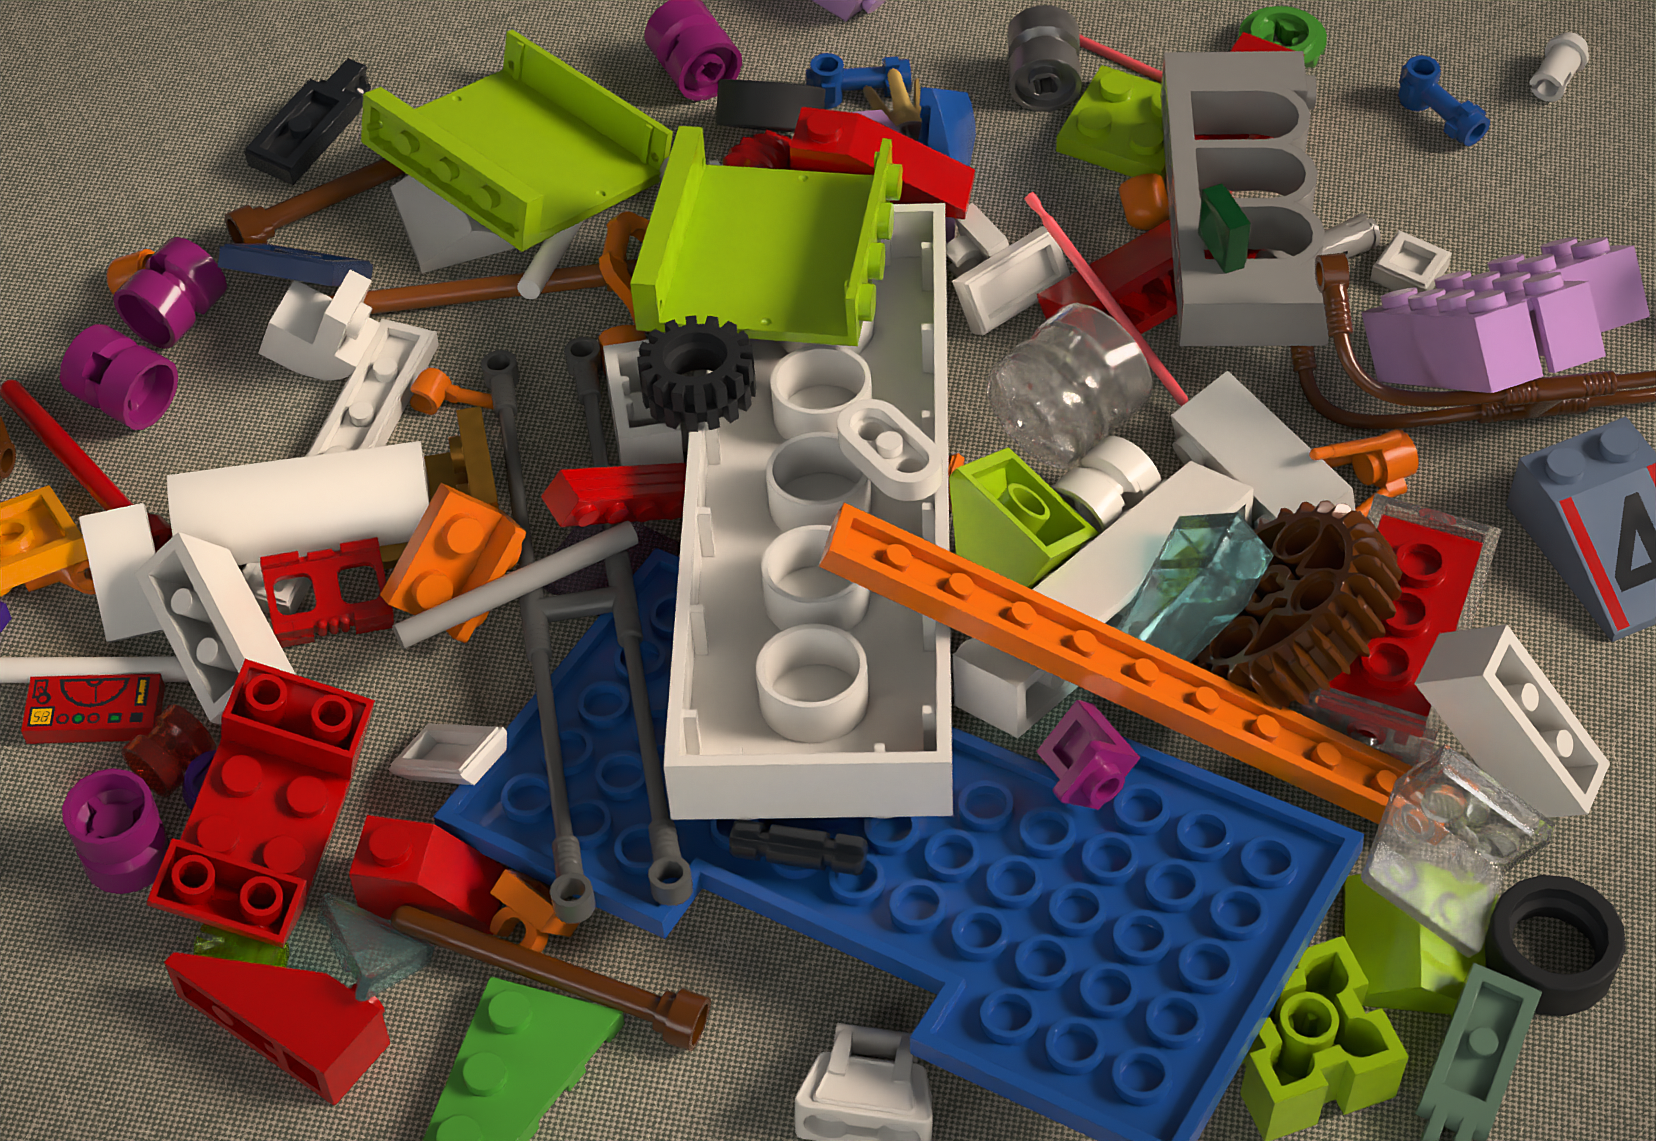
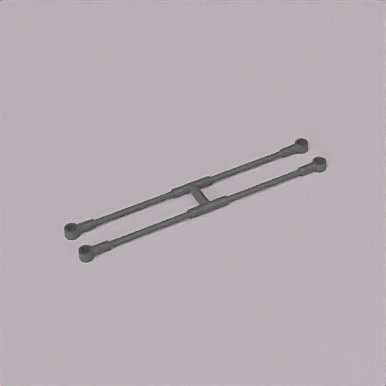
M590 337L574 338L566 344L564 349L567 370L569 374L575 377L578 400L584 405L594 468L609 467L599 402L602 399L598 376L602 369L600 346L595 339ZM496 350L484 356L481 361V369L484 383L492 393L494 414L500 420L512 517L526 531V536L522 542L521 555L518 560L519 566L516 569L518 570L535 562L515 424V416L518 413L515 386L519 383L520 375L515 355L506 350ZM619 523L603 524L604 531L618 525ZM627 550L604 559L609 587L550 597L544 596L543 587L519 597L526 657L533 665L556 836L552 842L556 880L551 885L550 896L556 917L566 923H579L588 919L595 910L596 902L592 884L583 872L579 840L573 835L549 667V660L552 657V646L548 623L613 612L617 641L624 648L652 822L648 827L653 854V863L649 868L648 874L651 893L659 904L677 906L688 900L693 892L691 869L688 862L681 858L676 825L669 818L640 649V644L643 641L642 626L630 556ZM669 878H680V880L672 884L662 883ZM572 895L581 896L579 899L574 901L564 900Z

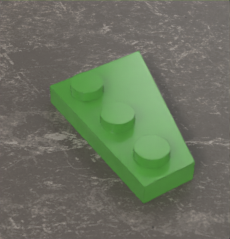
M490 976L422 1141H530L539 1130V1120L564 1090L571 1091L585 1074V1064L604 1041L610 1043L625 1025L623 1011Z

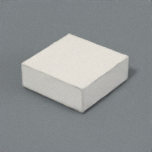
M1399 230L1373 265L1370 280L1393 291L1416 287L1418 293L1432 290L1435 287L1434 279L1443 276L1449 267L1452 253Z

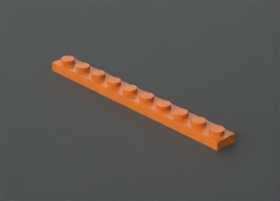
M845 502L833 519L819 567L1431 849L1446 835L1450 783L1284 706L1281 710L1275 707L1272 708L1260 695Z

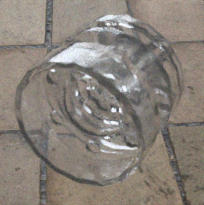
M1074 303L1059 309L1035 330L1028 341L1020 342L1014 347L1010 355L1004 356L994 364L987 375V395L993 412L1006 433L1026 453L1043 464L1065 469L1077 466L1081 462L1080 460L1101 439L1107 437L1110 431L1120 428L1146 404L1152 395L1153 379L1144 354L1133 337L1115 319L1096 307Z

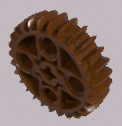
M1325 500L1315 507L1309 502H1302L1295 513L1287 508H1281L1276 519L1270 521L1260 517L1256 529L1249 533L1239 530V540L1229 548L1220 546L1221 555L1213 563H1202L1204 574L1199 580L1188 581L1187 583L1190 596L1178 600L1176 603L1180 615L1172 618L1169 626L1174 634L1169 636L1167 644L1172 650V655L1260 695L1272 708L1275 707L1280 710L1283 706L1288 708L1290 702L1294 700L1303 705H1308L1310 693L1319 688L1330 692L1329 682L1341 672L1351 675L1349 665L1358 656L1370 657L1369 647L1367 646L1370 640L1385 636V629L1381 621L1395 617L1396 609L1392 601L1400 598L1402 593L1401 587L1398 584L1402 571L1397 565V556L1393 552L1391 545L1370 519L1365 517L1361 511L1352 510L1346 503L1335 506L1330 501Z

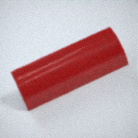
M1170 219L1089 264L1140 334L1177 314ZM1248 249L1247 259H1255V255L1263 249ZM1204 250L1205 259H1214L1209 250ZM1078 271L1036 294L1040 307L1055 334L1068 349L1080 358L1093 363L1130 341Z

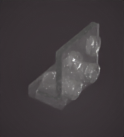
M1444 744L1395 780L1364 865L1361 879L1370 888L1463 955L1471 957L1481 951L1505 873L1550 844L1555 823L1450 746Z

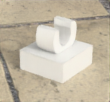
M973 202L968 206L966 219L955 218L960 236L946 244V256L953 262L948 266L949 270L958 278L1009 246L1006 236Z

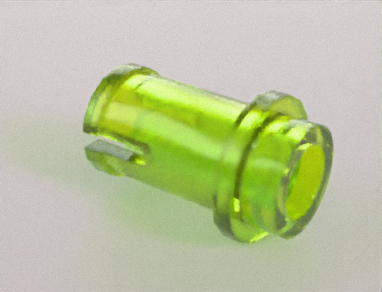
M203 924L199 930L204 934L213 936L212 941L197 936L195 939L194 955L287 967L290 950L287 942L283 948L207 924Z

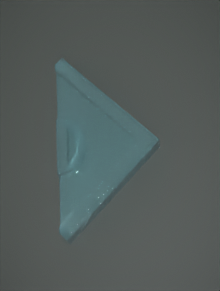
M330 893L322 896L317 914L318 922L330 928L332 935L329 943L344 972L352 973L357 983L355 999L358 1001H366L430 965L435 948L434 944L400 933L393 928L390 921Z

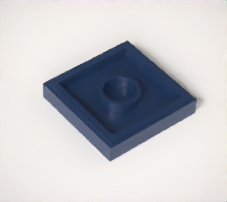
M266 243L224 244V246H220L218 267L327 286H341L349 270L370 280L373 271V264H370L369 260Z

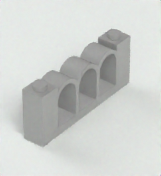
M1303 51L1164 52L1160 97L1179 346H1327L1329 336L1322 293L1318 291L1315 280V259L1317 255H1322L1325 230L1320 218L1312 212L1318 171L1313 159L1306 154L1311 117L1309 110H1314L1316 105L1315 75H1306ZM1259 134L1271 136L1273 138L1245 140H1195L1194 135ZM1222 183L1228 191H1268L1282 195V197L1234 199L1251 223L1248 249L1283 251L1293 257L1246 259L1244 268L1225 274L1215 259H1205L1204 250H1208V248L1198 235L1201 206L1199 191Z

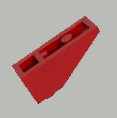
M801 107L790 145L791 170L874 175L875 152H880L883 138L892 139V163L902 164L903 173L900 200H890V203H945V217L966 219L975 180V169L860 113Z
M173 952L164 961L178 997L334 1107L391 1044L382 1015L385 1012L384 1006L373 993L360 984L353 983L348 988L328 973Z

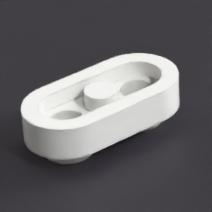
M866 399L854 402L841 411L837 419L838 445L841 452L882 492L897 500L916 501L931 496L939 489L943 481L941 450L894 405L882 400Z

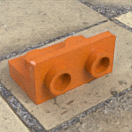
M440 483L380 596L388 605L412 615H417L500 578L510 571L519 560L526 531L503 510ZM490 611L446 630V632L453 639L467 643L474 629L486 620Z

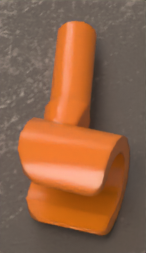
M428 368L422 371L410 388V391L414 393L410 399V406L416 411L429 415L435 414L444 400L456 404L459 402L493 409L492 394L452 385L450 378L437 368Z

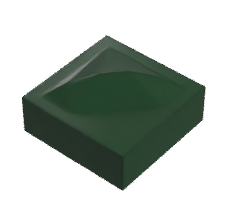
M1222 183L1202 189L1198 235L1225 274L1244 268L1247 259L1250 221Z

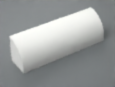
M421 441L167 475L172 535L174 536L177 532L229 549L237 565L260 563V557L298 551L299 557L307 556L308 552L331 548L333 551H339L340 543L378 537L379 546L409 542L431 502L429 479Z

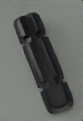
M741 819L734 822L729 839V852L733 857L760 861L763 856L766 857V862L825 871L826 866H831V871L856 876L863 873L868 855L867 841L858 836L837 834L836 838H831L830 833L775 824H772L770 829H766V824L762 822Z

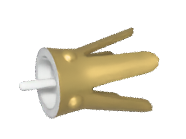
M892 68L888 72V82L893 111L890 112L872 87H863V92L872 107L871 110H882L903 135L918 141L922 119L920 118L921 106H919L920 79L916 78L914 80L913 107L900 72Z

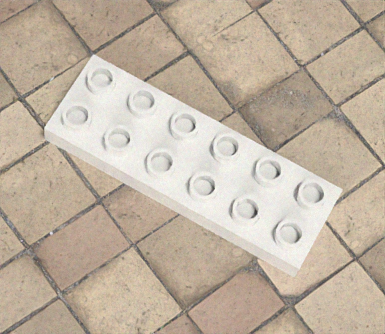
M945 203L894 204L891 240L881 239V243L885 244L882 280H872V284L876 285L874 319L872 322L863 321L858 347L749 339V345L752 344L756 379V396L751 397L752 405L747 412L738 408L739 419L732 423L721 417L719 418L720 428L709 430L707 422L698 423V432H689L664 754V773L671 820L953 816L951 627L819 567L833 519L844 502L950 551ZM694 370V376L705 375L713 371ZM866 399L882 400L894 405L941 450L943 481L939 489L931 496L916 501L897 500L882 492L841 452L838 445L837 419L841 411L854 402Z

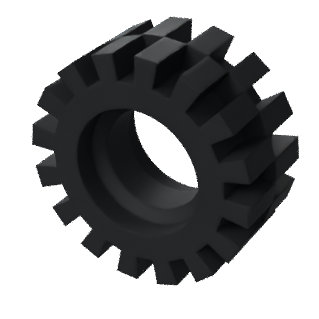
M696 315L685 316L686 325L680 327L675 319L664 323L665 334L655 328L648 334L649 343L642 342L639 347L640 357H637L645 409L650 408L651 417L657 422L665 417L666 426L675 430L681 421L686 422L687 432H698V423L707 422L709 430L720 428L719 418L724 417L729 423L739 419L738 408L747 412L752 405L751 397L756 396L752 344L749 345L748 335L744 330L737 333V325L730 321H727L720 328L718 317L707 315L705 324H697ZM694 370L713 371L701 376L682 375Z

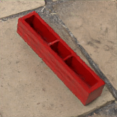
M687 463L560 469L541 498L560 527H584L607 523L617 524L627 520L629 522H645L648 520L683 518Z

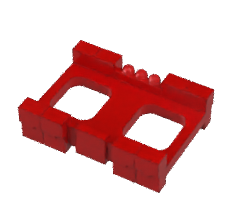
M378 537L340 543L339 551H333L332 548L308 552L307 556L299 557L298 551L260 557L261 573L273 633L281 648L315 642L314 633L317 632L322 637L327 635L328 630L331 634H337L339 628L343 632H348L350 626H355L356 634L393 628V608L386 603L380 594L374 600L349 604L342 599L338 581V574L342 570L370 566L376 572L381 594L387 582ZM298 577L308 578L312 582L316 601L314 609L291 615L281 614L277 609L274 585L281 580Z

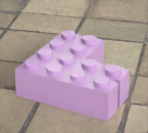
M1576 237L1564 238L1541 245L1542 255L1525 259L1524 254H1515L1488 262L1489 272L1471 276L1470 271H1460L1434 279L1436 289L1418 293L1417 288L1412 287L1382 295V306L1361 312L1377 380L1379 382L1494 393L1544 377L1539 356H1545L1548 372L1551 373L1605 357L1601 332L1650 317L1634 245H1609L1607 237H1599L1582 242H1577Z

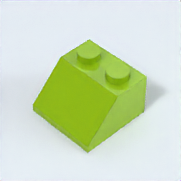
M1009 447L957 467L949 477L956 554L1030 589H1034L1047 574L1056 571L1078 553L1086 542L1094 540L1100 534Z

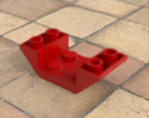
M245 659L221 717L220 743L181 839H171L147 898V906L283 948L305 909L348 795L375 700Z

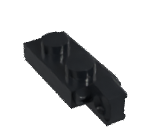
M347 58L327 81L323 79L315 81L310 78L245 148L246 151L244 153L248 166L294 186L362 109L363 94L371 90V85L368 83L366 65Z

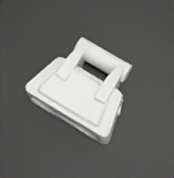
M837 1023L832 1052H822L817 1056L795 1096L794 1122L796 1135L799 1138L813 1141H932V1094L928 1084L929 1080L926 1069L922 1065L913 1064V1062L917 1063L918 1057L910 1053L909 1037L912 1033ZM852 1054L894 1059L895 1061L853 1056Z

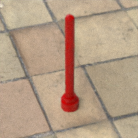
M10 379L1 384L0 396L105 511L134 505L19 381ZM147 512L155 551L157 552L173 537L171 525L162 516Z

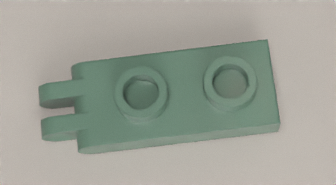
M1473 963L1465 978L1415 1109V1115L1427 1120L1420 1141H1438L1443 1127L1455 1132L1452 1141L1487 1140L1542 991Z

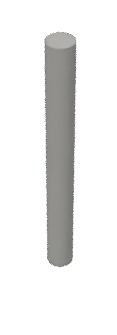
M627 520L392 626L394 634L402 649H406L637 545L639 541L636 531Z

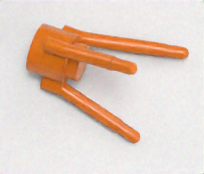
M1394 429L1375 437L1313 448L1309 453L1312 460L1322 459L1331 468L1352 463L1356 476L1363 484H1373L1380 488L1355 508V511H1361L1365 517L1369 516L1389 499L1406 493L1408 489L1404 478L1415 474L1419 466L1417 449L1409 435L1401 429Z

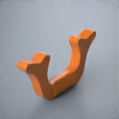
M626 211L613 217L606 224L608 230L602 256L599 258V268L606 283L627 306L634 325H636L630 286L632 277L627 270L625 256L630 236L637 238L643 243L650 220L633 212Z

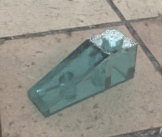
M1238 512L1179 516L1117 629L1190 663L1247 606L1274 555Z

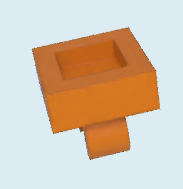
M504 870L490 892L507 906L495 914L491 921L490 931L497 936L509 937L516 924L522 921L525 925L526 933L519 945L541 953L547 945L549 933L571 937L579 923L563 922L556 917L550 896V887L526 874Z

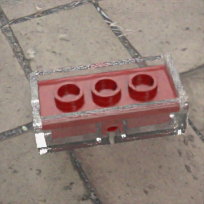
M1375 493L1367 518L1370 519L1393 548L1392 550L1397 556V565L1402 571L1401 579L1398 581L1402 593L1400 598L1392 601L1396 614L1393 618L1381 621L1386 634L1382 638L1370 640L1367 645L1370 657L1358 656L1349 665L1351 675L1341 672L1329 682L1330 692L1319 688L1310 693L1308 705L1302 704L1301 715L1427 772L1443 720L1415 685V682L1439 633L1472 629L1502 529Z

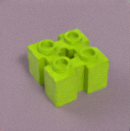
M1344 936L1306 949L1241 1063L1245 1064L1246 1069L1240 1094L1263 1141H1272L1317 1125L1323 1104L1336 1100L1343 1115L1389 1100L1397 1095L1409 1056L1383 1008L1365 1013L1362 1006L1369 982Z

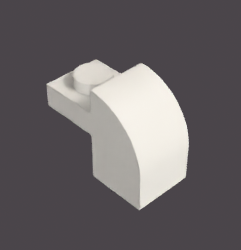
M349 270L332 299L294 280L268 323L258 354L301 375L330 381L348 377L355 371L381 323L369 318L372 308L363 303L372 281Z

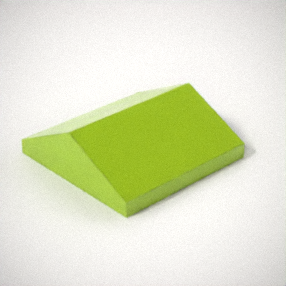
M1422 865L1348 876L1343 884V936L1369 982L1363 1006L1452 1014L1467 973L1473 963L1486 967L1484 889Z

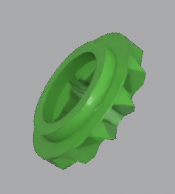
M1271 6L1259 9L1247 16L1239 29L1238 38L1245 32L1273 42L1274 34H1276L1277 38L1281 39L1284 44H1291L1290 47L1286 48L1294 51H1303V54H1305V67L1315 68L1320 55L1325 54L1327 44L1325 28L1313 15L1297 8ZM1275 41L1273 42V43H1275V44H1278V45H1281V46H1282V44H1281L1280 42H1275Z

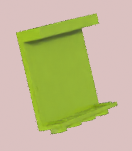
M513 29L506 32L502 70L420 107L412 108L381 86L363 94L361 143L521 252L659 183L661 164L670 156L673 131Z
M679 126L630 282L636 330L652 332L656 328L660 332H665L664 323L675 319L679 327L686 325L685 316L694 315L697 316V324H705L708 315L718 317L720 328L727 321L736 324L737 333L744 330L749 339L858 347L863 321L872 322L875 315L876 285L872 284V280H882L884 274L885 244L881 243V239L891 240L894 204L890 203V200L899 201L902 191L903 169L902 164L892 163V139L883 138L880 152H875L874 175L706 165L702 127Z

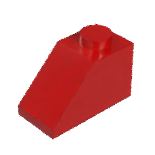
M367 815L349 876L361 916L391 920V914L397 907L408 905L494 935L490 931L491 921L495 914L501 910L503 902L490 892L504 870L509 869L488 856L481 854L478 850L435 824Z

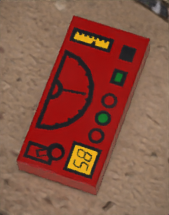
M161 673L30 677L21 728L26 744L158 740L165 684Z

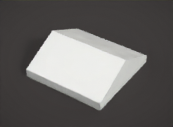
M410 175L390 187L392 197L421 273L515 248Z

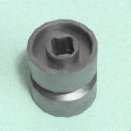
M1053 5L1033 6L1024 9L1014 16L1008 26L1009 91L1014 101L1026 109L1036 112H1051L1062 109L1075 101L1081 91L1079 26L1074 16L1065 9Z

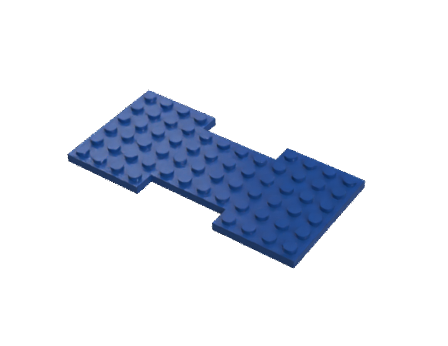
M655 548L635 572L633 579L643 634L640 649L668 814L671 819L664 773V754L680 557ZM613 612L601 614L551 674L573 835L579 840L584 875L592 884L596 902L595 907L666 939L700 891L705 889L936 994V998L909 1037L910 1053L1097 1141H1197L1363 849L1364 834L1126 737L1123 738L1140 756V759L1125 777V783L1121 791L1113 799L1104 803L1099 810L1063 803L1053 793V788L1060 779L1049 766L952 727L953 816L758 818L748 820L762 822L766 824V829H770L771 825L775 824L830 833L831 838H836L837 834L861 837L867 841L868 846L867 862L862 874L856 876L831 871V866H826L825 871L775 864L766 862V857L763 856L760 861L733 857L729 852V839L732 826L737 821L736 819L673 820L676 825L681 858L688 862L691 869L693 892L688 900L677 906L659 904L653 898L648 877L649 868L653 863L648 831L652 818L624 648L617 641ZM535 693L505 729L507 731L506 751L475 785L460 784L433 818L436 826L470 845L481 854L551 886L554 880H556L552 853V842L556 836L537 695ZM669 878L662 883L672 884L680 880V878ZM572 895L578 899L581 897L580 895Z

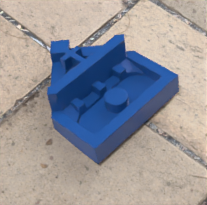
M921 87L919 106H921L920 118L922 119L918 142L970 167L976 127L969 94L961 91Z

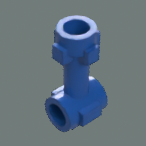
M822 53L816 55L811 60L810 69H806L805 85L821 87L826 90L824 109H831L840 105L843 101V91L863 90L865 86L872 87L873 89H884L885 97H891L888 72L892 68L900 72L907 92H911L909 59H899L898 56L882 58V66L844 69L843 60L839 56L832 53Z
M1424 55L1410 58L1407 64L1402 66L1400 74V89L1398 93L1400 103L1412 111H1424L1430 107L1446 121L1443 131L1452 139L1455 138L1466 146H1472L1481 140L1490 126V120L1485 116L1486 112L1469 100L1461 104L1438 84L1441 70L1439 63L1435 59Z

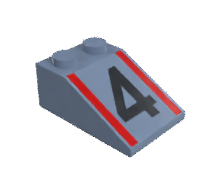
M1625 416L1519 458L1506 506L1611 642L1655 625L1656 452Z

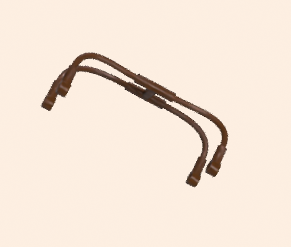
M1344 253L1317 255L1315 259V280L1318 291L1322 293L1328 336L1334 339L1339 361L1348 377L1364 392L1389 403L1414 407L1453 408L1378 415L1355 413L1341 409L1330 403L1322 395L1316 384L1313 371L1317 369L1314 346H1290L1293 372L1298 373L1302 390L1311 406L1328 420L1352 428L1371 430L1403 429L1477 420L1480 424L1586 413L1589 408L1656 402V387L1631 389L1656 386V370L1616 375L1613 371L1543 377L1494 393L1465 390L1441 392L1411 391L1385 385L1372 378L1361 367L1351 346L1349 335L1353 333L1347 290L1350 273L1348 260Z

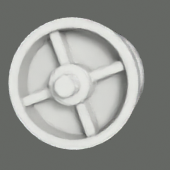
M1107 436L1101 439L1080 460V468L1077 467L1070 470L1051 488L1101 534L1115 523L1124 511L1132 509L1153 492L1162 481L1154 463L1138 446L1118 436Z

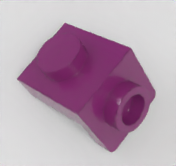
M1081 700L1074 702L1036 751L1060 779L1053 788V793L1061 802L1098 810L1104 803L1113 799L1121 791L1125 783V777L1140 759V756L1095 705Z

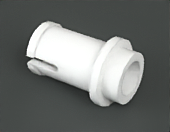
M1565 32L1550 39L1545 48L1546 58L1530 80V85H1534L1531 88L1532 93L1543 101L1555 102L1561 99L1574 73L1583 70L1589 61L1588 45L1581 36L1575 33Z

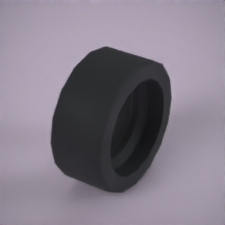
M720 79L718 82L715 123L716 125L755 130L767 129L769 131L794 133L801 107L824 109L826 90L821 87L800 84Z
M1539 875L1518 881L1500 896L1485 932L1486 968L1542 991L1535 1010L1537 1014L1567 1016L1589 1010L1607 995L1626 951L1624 925L1614 906L1595 888L1565 876ZM1536 916L1557 918L1573 925L1588 938L1595 952V959L1592 966L1586 971L1572 975L1550 973L1532 965L1518 952L1512 940V932L1516 924L1521 920Z

